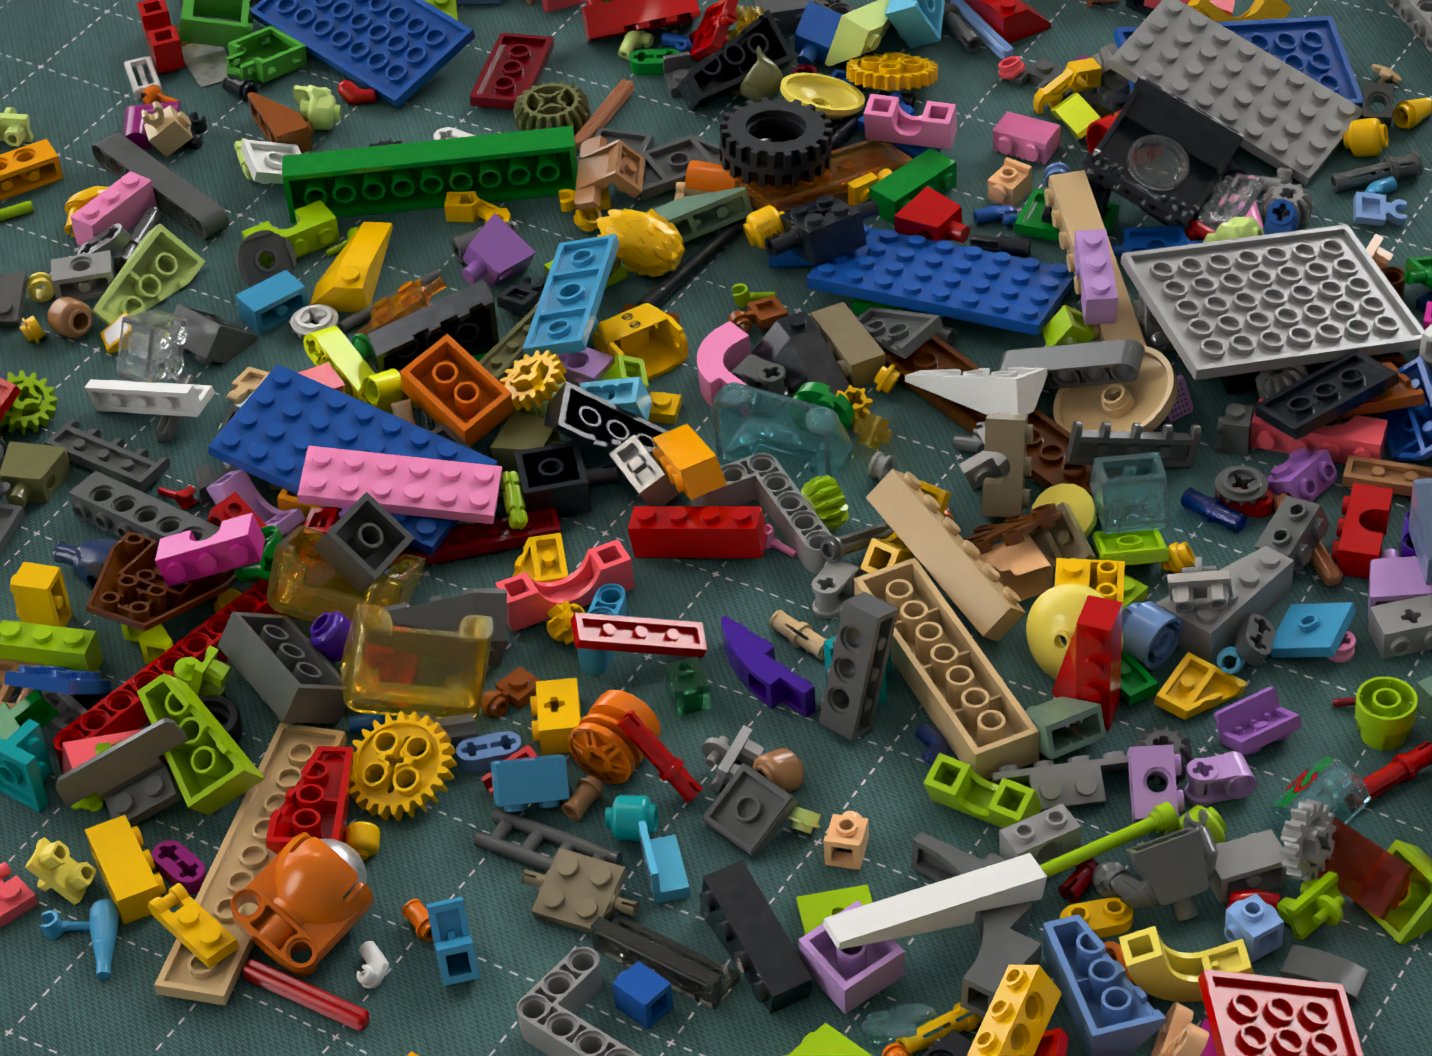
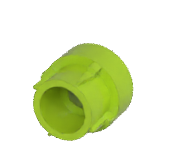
M1375 677L1365 681L1358 688L1354 718L1357 720V730H1360L1362 740L1371 748L1377 749L1380 752L1382 750H1393L1400 747L1405 742L1406 737H1410L1411 727L1415 726L1418 698L1415 690L1408 683L1394 677Z

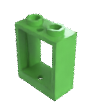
M183 0L179 34L180 42L228 48L229 42L252 33L253 18L250 13L252 9L249 7L250 0ZM193 14L241 20V22L195 17Z

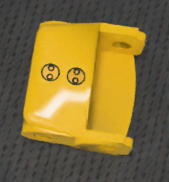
M649 303L639 305L601 321L597 325V332L592 334L593 345L597 351L613 357L619 354L644 359L648 380L671 371L682 364L689 356L687 338L683 328L671 316Z

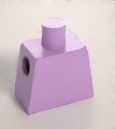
M1387 549L1380 554L1379 559L1370 561L1368 620L1371 606L1432 594V585L1425 584L1417 557H1401L1398 550Z

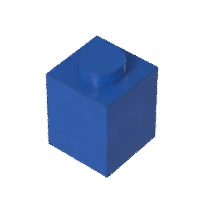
M637 961L628 970L621 972L612 983L615 1007L646 1029L651 1028L674 1007L671 983L640 961Z

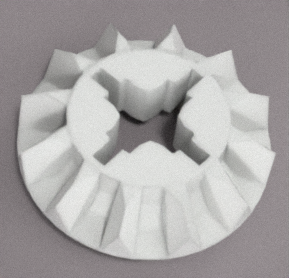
M315 304L296 311L291 317L290 324L292 332L298 334L300 339H303L306 334L331 326L338 327L339 316L332 307Z

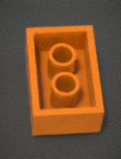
M448 334L400 371L402 391L438 425L444 423L470 447L513 413L512 393Z

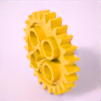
M897 52L884 53V55L874 53L873 56L864 54L863 57L849 59L846 65V79H849V82H855V85H863L864 88L872 86L873 89L900 91V88L911 90V87L921 89V86L928 87L930 84H935V81H938V64H935V61H929V58H921V56L912 57L910 54L905 55Z
M400 711L397 720H393L389 714H386L385 724L380 725L379 722L374 720V730L372 732L366 729L361 730L365 737L363 741H352L357 751L353 755L350 795L356 800L355 802L362 810L366 809L372 817L379 814L386 821L392 813L394 818L400 821L403 812H407L411 818H414L415 808L417 807L427 812L426 802L431 800L434 803H438L439 800L435 795L436 792L448 791L443 781L454 779L453 774L448 768L457 766L456 761L452 757L456 750L450 742L452 740L438 722L433 723L428 715L421 719L417 712L413 711L408 719L404 712ZM394 744L391 749L385 751L390 745ZM426 749L423 754L417 756L420 751ZM383 775L379 781L375 782L378 777ZM415 781L410 787L406 788L410 782Z

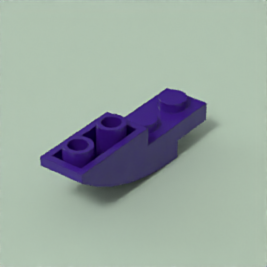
M726 615L721 618V630L725 654L733 671L745 687L771 709L780 702H783L806 718L815 712V687L811 682L787 669L783 663L776 662L774 646L768 640L758 637L743 624L735 622Z

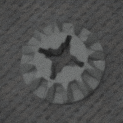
M1232 466L1222 470L1217 475L1215 489H1217L1218 497L1225 498L1227 504L1238 502L1242 506L1243 503L1248 502L1255 505L1257 499L1265 498L1266 491L1268 490V479L1256 468Z

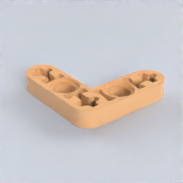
M1175 1002L1165 1015L1166 1023L1159 1030L1151 1056H1200L1208 1041L1209 1032L1191 1023L1194 1011Z

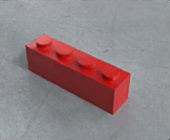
M588 0L586 1L587 6L581 8L587 42L622 36L635 30L648 31L691 23L701 16L697 0H614L608 2Z
M634 506L627 528L635 558H762L768 538L762 506Z
M1088 595L1051 693L1055 698L1069 697L1101 704L1105 730L1109 731L1119 707L1121 695L1123 602Z

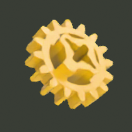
M536 350L532 357L525 354L524 360H515L513 362L514 368L505 370L507 377L500 379V383L512 393V403L515 410L519 411L524 407L526 411H529L533 404H536L539 408L542 405V401H551L552 393L558 392L560 389L558 384L566 381L563 375L567 371L556 354L552 355L549 350L541 354L539 350Z

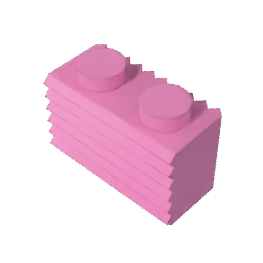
M1006 111L1001 121L993 129V150L995 152L999 151L1001 154H1010L1011 157L1015 155L1016 158H1025L1027 161H1036L1038 164L1041 162L1045 165L1061 145V125Z

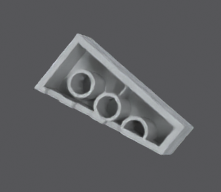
M1264 546L1220 569L1230 570L1233 596H1229L1227 609L1225 610L1209 609L1208 598L1194 599L1195 610L1183 613L1176 612L1174 601L1170 600V596L1156 602V604L1182 620L1183 632L1178 646L1210 663L1218 656L1222 649L1228 647L1237 639L1240 626L1251 614L1257 613L1263 616L1292 590L1294 560L1268 546Z

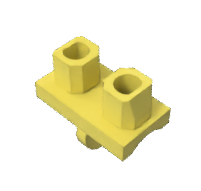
M45 837L40 839L36 844L34 854L27 862L25 868L39 878L37 887L45 892L52 888L73 905H76L81 901L87 887L91 884L96 874V868L87 861L77 863L69 856V848L58 840L51 843Z

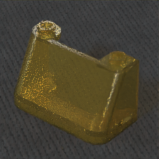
M299 525L275 546L267 590L269 605L279 613L312 622L325 612H341L359 628L361 635L367 611L410 602L423 575L426 558L411 554L397 556L391 563L388 574L381 573L360 594L312 548L324 536L321 531Z
M356 603L341 660L343 699L345 704L350 709L360 713L398 716L399 712L403 711L407 717H410L413 711L417 713H432L437 718L474 713L476 719L481 708L493 635L492 617L480 615L466 616L460 621L458 632L392 626L391 615L383 607Z

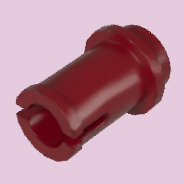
M1092 858L1076 865L1075 870L1059 886L1058 891L1060 895L1066 900L1072 893L1073 895L1069 902L1077 903L1092 884V873L1099 863Z

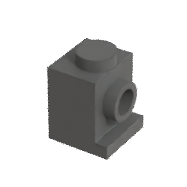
M1228 403L1225 416L1219 415L1217 425L1218 439L1215 452L1248 456L1254 406Z

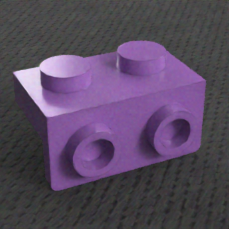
M1301 448L1293 451L1285 463L1273 468L1271 474L1267 477L1268 489L1273 494L1290 493L1292 497L1312 502L1338 479V474L1328 449L1308 450V448Z
M1272 687L1263 689L1214 713L1221 745L1243 755L1255 754L1261 750V747L1273 741L1284 740L1290 736V733L1302 728L1300 715L1280 707L1276 689Z

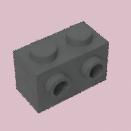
M1286 495L1254 545L1255 550L1257 551L1264 546H1268L1293 559V575L1298 576L1304 565L1309 563L1312 552L1319 541L1327 534L1329 522L1322 506Z

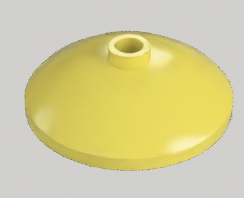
M795 73L784 77L780 85V91L787 102H793L797 99L801 100V105L803 106L812 104L815 106V112L824 111L826 119L830 120L841 119L858 113L863 109L865 97L858 88L843 80L827 75Z
M1076 583L1057 585L1041 594L1029 611L1026 623L1029 649L1039 667L1055 680L1057 679L1087 596L1105 598L1088 586ZM1061 635L1066 638V645L1062 643L1060 638Z

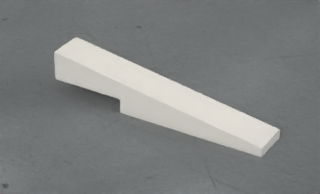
M1031 853L826 917L824 918L823 926L837 949L840 950L972 924L978 911L1042 899L1047 875Z

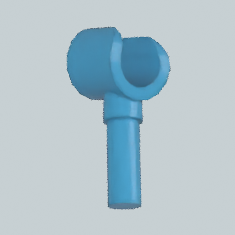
M53 910L46 911L41 915L45 924H41L40 928L48 939H57L64 931H90L89 921H61L57 912Z

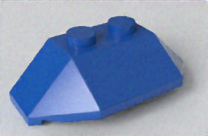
M1419 356L1398 368V372L1405 374L1411 380L1412 387L1416 390L1421 388L1424 391L1426 404L1388 410L1378 415L1379 419L1388 420L1386 441L1391 457L1395 462L1425 460L1432 457V372L1424 358Z

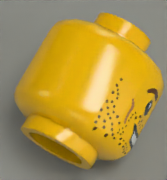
M768 205L748 214L746 218L747 223L743 224V228L751 246L756 245L762 250L766 249L767 238L785 233L780 215L785 214L784 211L778 212L775 207Z

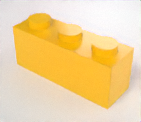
M126 815L85 829L91 854L113 902L118 907L119 916L123 924L125 925L151 915L148 902L156 897L162 898L161 895L167 893L160 873L153 875L152 870L156 868L149 849L144 851L141 849L144 846V841L138 826L131 828Z

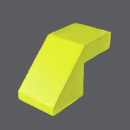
M1078 93L1071 94L1050 110L1057 120L1064 122L1075 139L1084 137L1089 124L1101 118Z
M121 624L125 640L139 642L144 663L150 664L173 646L172 640L162 624L147 631Z

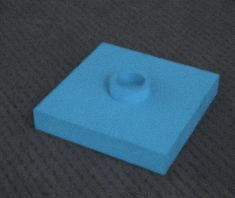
M1353 602L1290 604L1275 633L1270 652L1271 658L1334 657L1356 613Z

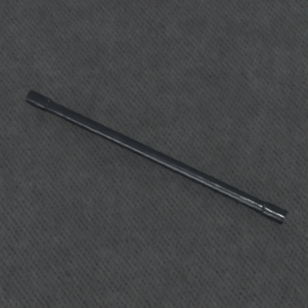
M846 117L832 129L831 152L859 129L858 121L854 117ZM791 184L782 185V189H775V185H771L751 203L753 212L768 206L769 203L777 201L792 187ZM746 218L726 225L660 285L654 287L637 302V306L649 303L659 308L674 291L744 230L743 224L747 223Z

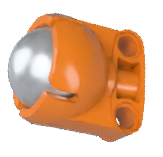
M303 832L295 836L244 889L238 890L233 895L230 906L234 922L252 942L296 977H307L317 970L319 962L369 911L375 898L367 886L365 865L359 854L352 847L335 839H318ZM244 903H254L258 906L256 912L252 915H242L238 912ZM300 950H307L312 956L305 963H296L292 960L294 953Z

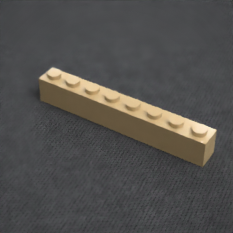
M1085 170L1050 175L1049 186L1047 189H1044L1046 206L1052 207L1051 217L1054 228H1059L1060 247L1062 250L1067 251L1066 262L1069 272H1074L1075 275L1074 287L1077 295L1081 294V279H1077L1073 257L1075 231L1105 229ZM1108 238L1118 295L1116 323L1092 325L1096 335L1092 340L1097 339V342L1132 339L1146 346Z

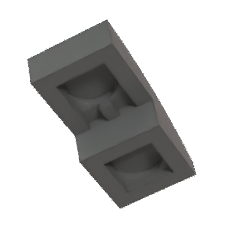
M1292 945L1280 971L1282 978L1343 984L1348 1002L1355 1003L1359 1002L1370 976L1369 970L1347 959L1299 945Z

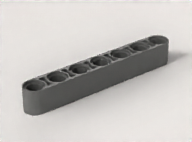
M116 132L92 145V152L97 162L118 179H121L131 171L152 180L157 207L201 240H205L229 226L228 216L219 204L121 133Z

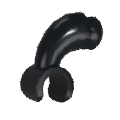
M192 112L189 115L191 121L189 127L193 138L186 142L185 145L196 150L203 145V138L199 133L207 130V120L205 116L199 119L198 114Z

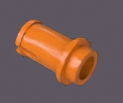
M411 899L402 908L403 917L416 929V936L420 940L433 942L426 907L419 899Z

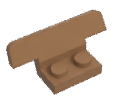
M600 135L584 141L580 148L574 198L577 209L585 210L600 206L601 190L607 188L611 183L620 192L627 193L635 199L642 192L645 158L619 139L607 144V139Z

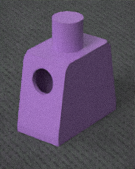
M494 214L468 245L463 256V260L468 266L461 271L464 280L471 285L482 278L489 286L495 287L526 269L530 265L535 251L499 216Z

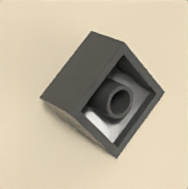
M177 304L164 335L165 338L174 342L173 348L186 354H190L192 351L196 354L194 359L207 365H212L213 361L222 364L228 363L253 344L258 337L216 314L182 304Z

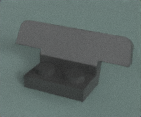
M163 718L58 777L56 780V790L66 807L97 791L105 799L111 818L115 819L126 815L132 827L182 799L171 768L161 755L187 741L186 735L174 720Z

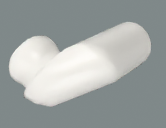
M367 941L359 948V953L367 964L362 965L364 971H357L356 977L364 988L371 989L381 984L389 968V962L374 941Z

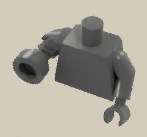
M1200 809L1198 813L1200 822H1195L1190 818V813L1187 811L1183 820L1184 829L1126 849L1127 857L1140 881L1130 876L1128 870L1115 861L1100 863L1092 873L1091 882L1095 891L1106 898L1123 897L1120 899L1131 908L1151 909L1157 905L1166 906L1172 903L1177 921L1197 916L1198 911L1193 895L1209 889L1208 880L1213 877L1218 857V850L1210 829L1205 827L1208 813Z

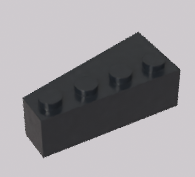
M740 860L703 876L702 892L699 893L701 901L700 913L751 985L752 992L758 1003H763L769 1013L772 1014L810 997L813 978L744 861Z

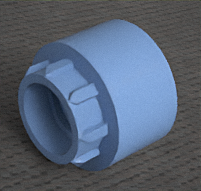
M1152 601L1132 603L1122 612V651L1134 657L1146 668L1156 669L1163 665L1175 651L1182 636L1183 622L1179 617Z

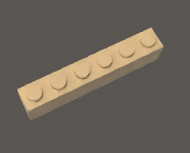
M891 469L866 496V499L983 637L999 641L1026 613L1018 604L1020 601L1019 596L1011 588L1004 587L998 581L1000 574L990 564H984L980 560L978 548L970 541L962 539L958 534L961 531L959 526L949 517L944 518L938 511L941 508L940 504L932 496L925 495L919 487L922 484L912 473L907 471L904 474Z

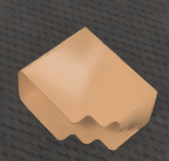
M1029 534L1023 535L1025 541L1022 543L1005 546L1003 541L992 545L991 551L978 556L984 564H990L1000 574L998 581L1004 587L1011 588L1019 596L1020 601L1042 594L1052 587V566Z

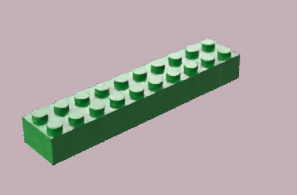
M573 126L282 156V179L291 223H297L295 210L319 200L327 206L337 219L443 208L447 192L475 191L478 198L488 203L559 196L558 191L562 189L575 191L578 173Z

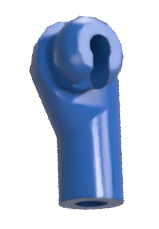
M1011 205L989 206L974 210L973 218L976 225L1002 219L1004 226H1012L1017 220V211Z
M387 695L378 696L374 699L375 709L369 714L349 717L351 734L361 732L362 729L374 730V720L379 722L380 725L385 724L386 714H389L391 717L394 714L395 707L392 706V699Z

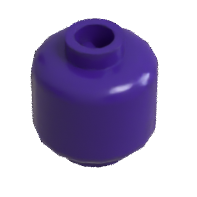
M325 612L316 618L311 625V644L329 661L349 660L358 652L360 648L358 644L361 637L360 630L343 613Z

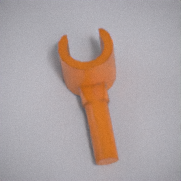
M155 84L142 90V93L147 95L142 98L145 104H152L154 101H179L181 105L180 100L162 94L161 89Z

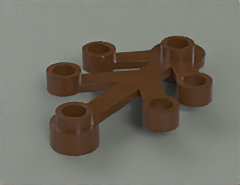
M1055 503L1041 505L1030 510L1031 515H1015L1005 519L1003 524L989 523L975 527L973 529L974 535L963 537L962 539L974 544L980 551L979 555L985 554L992 550L991 542L1003 537L1005 546H1013L1025 541L1023 533L1035 527H1038L1039 530H1045L1058 525L1057 520L1062 517V512L1057 510Z

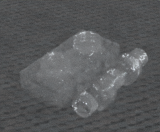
M1237 174L1235 178L1225 175L1223 180L1218 182L1213 188V196L1209 202L1203 204L1197 221H1201L1207 226L1211 223L1214 228H1218L1220 224L1228 222L1233 217H1245L1266 183L1261 176Z

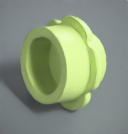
M797 806L791 812V816L787 817V819L792 820L791 828L811 834L813 827L818 829L821 827V825H818L821 814Z

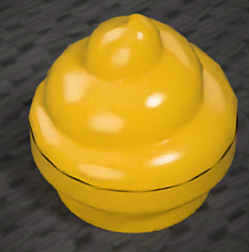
M1186 541L1181 544L1175 542L1168 547L1169 561L1160 564V567L1165 571H1172L1175 574L1182 573V568L1195 567V556Z

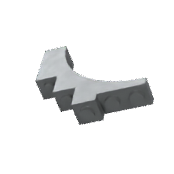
M920 832L913 839L911 868L936 882L1007 860L992 852L984 859H980L923 832ZM1024 902L976 912L973 924L977 930L981 948L976 961L963 977L960 1007L985 1017L1008 965H1040L1042 943L1026 936L1030 929L1032 904Z

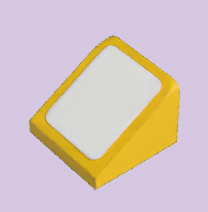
M127 313L121 315L101 332V337L108 354L137 346L134 330Z

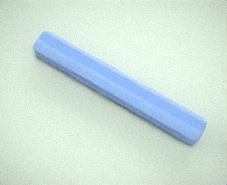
M950 0L951 4L956 5L960 9L961 18L1001 60L1014 55L1012 53L1014 48L964 0Z

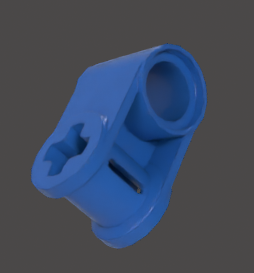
M1278 199L1270 204L1263 229L1264 235L1296 231L1298 214L1290 201ZM1284 210H1287L1289 216H1284L1283 220L1280 221L1277 215H1282Z

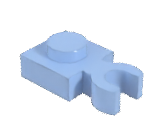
M1356 191L1353 198V223L1384 226L1386 220H1389L1395 225H1404L1407 215L1399 214L1396 211H1404L1407 202L1398 199L1389 203L1386 202V195Z

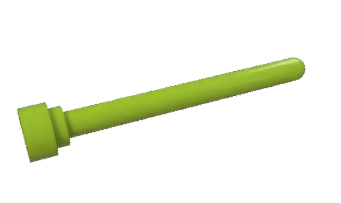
M1166 801L1153 807V812L1148 813V818L1039 866L1048 878L1153 831L1157 834L1160 832L1167 834L1180 827L1177 813L1173 806Z

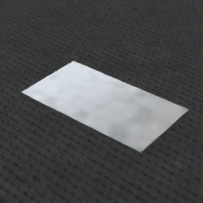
M196 43L181 46L184 62L201 88L221 82L227 77L226 57H228V54L223 47Z

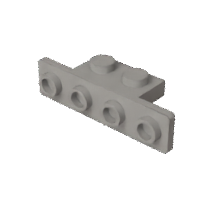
M1112 751L1103 754V758L1089 760V756L1082 755L1069 758L1068 763L1054 765L1053 760H1043L1033 763V768L1019 769V765H1006L999 767L998 772L992 774L990 781L998 785L1002 778L1019 784L1029 782L1030 788L1036 791L1042 805L1040 812L1062 803L1066 808L1105 804L1106 796L1102 773L1128 769V755H1125L1124 751Z

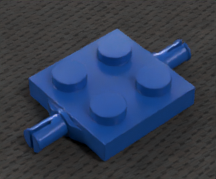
M1183 225L1123 228L1122 245H1111L1115 257H1121L1122 253L1197 244L1203 243L1204 240L1189 241L1185 235Z

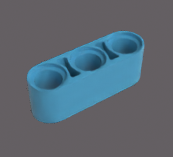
M618 584L601 586L596 591L587 613L628 617L625 589ZM577 648L581 671L589 675L603 673L609 667L615 651Z

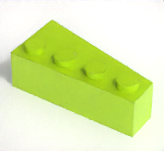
M163 673L137 691L151 725L163 718H170L177 723L186 735L187 741L164 754L188 808L210 816L265 779L186 682Z

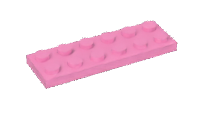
M308 446L297 497L298 503L344 508L353 506L368 492L388 513L494 524L502 478V466Z

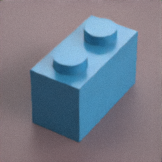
M287 270L235 295L240 319L258 335L289 321L296 311L309 306L306 286Z
M557 754L490 762L494 804L499 807L504 806V812L526 810L525 804L539 802V808L560 806V800L570 799L566 756Z

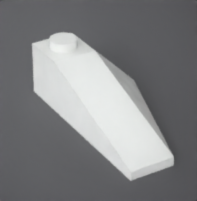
M1024 367L1008 368L1007 371H996L991 374L990 368H979L978 370L965 371L963 375H961L960 369L920 370L905 375V382L986 415L988 413L1026 415L1034 412L1048 374L1047 368Z

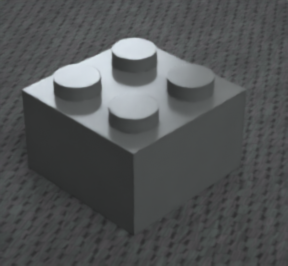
M366 492L312 548L361 594L415 537Z

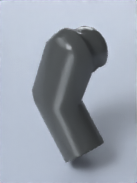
M985 421L976 424L978 429L985 426ZM973 429L972 436L957 434L953 440V446L956 450L980 453L984 450L985 445L977 433L978 429Z

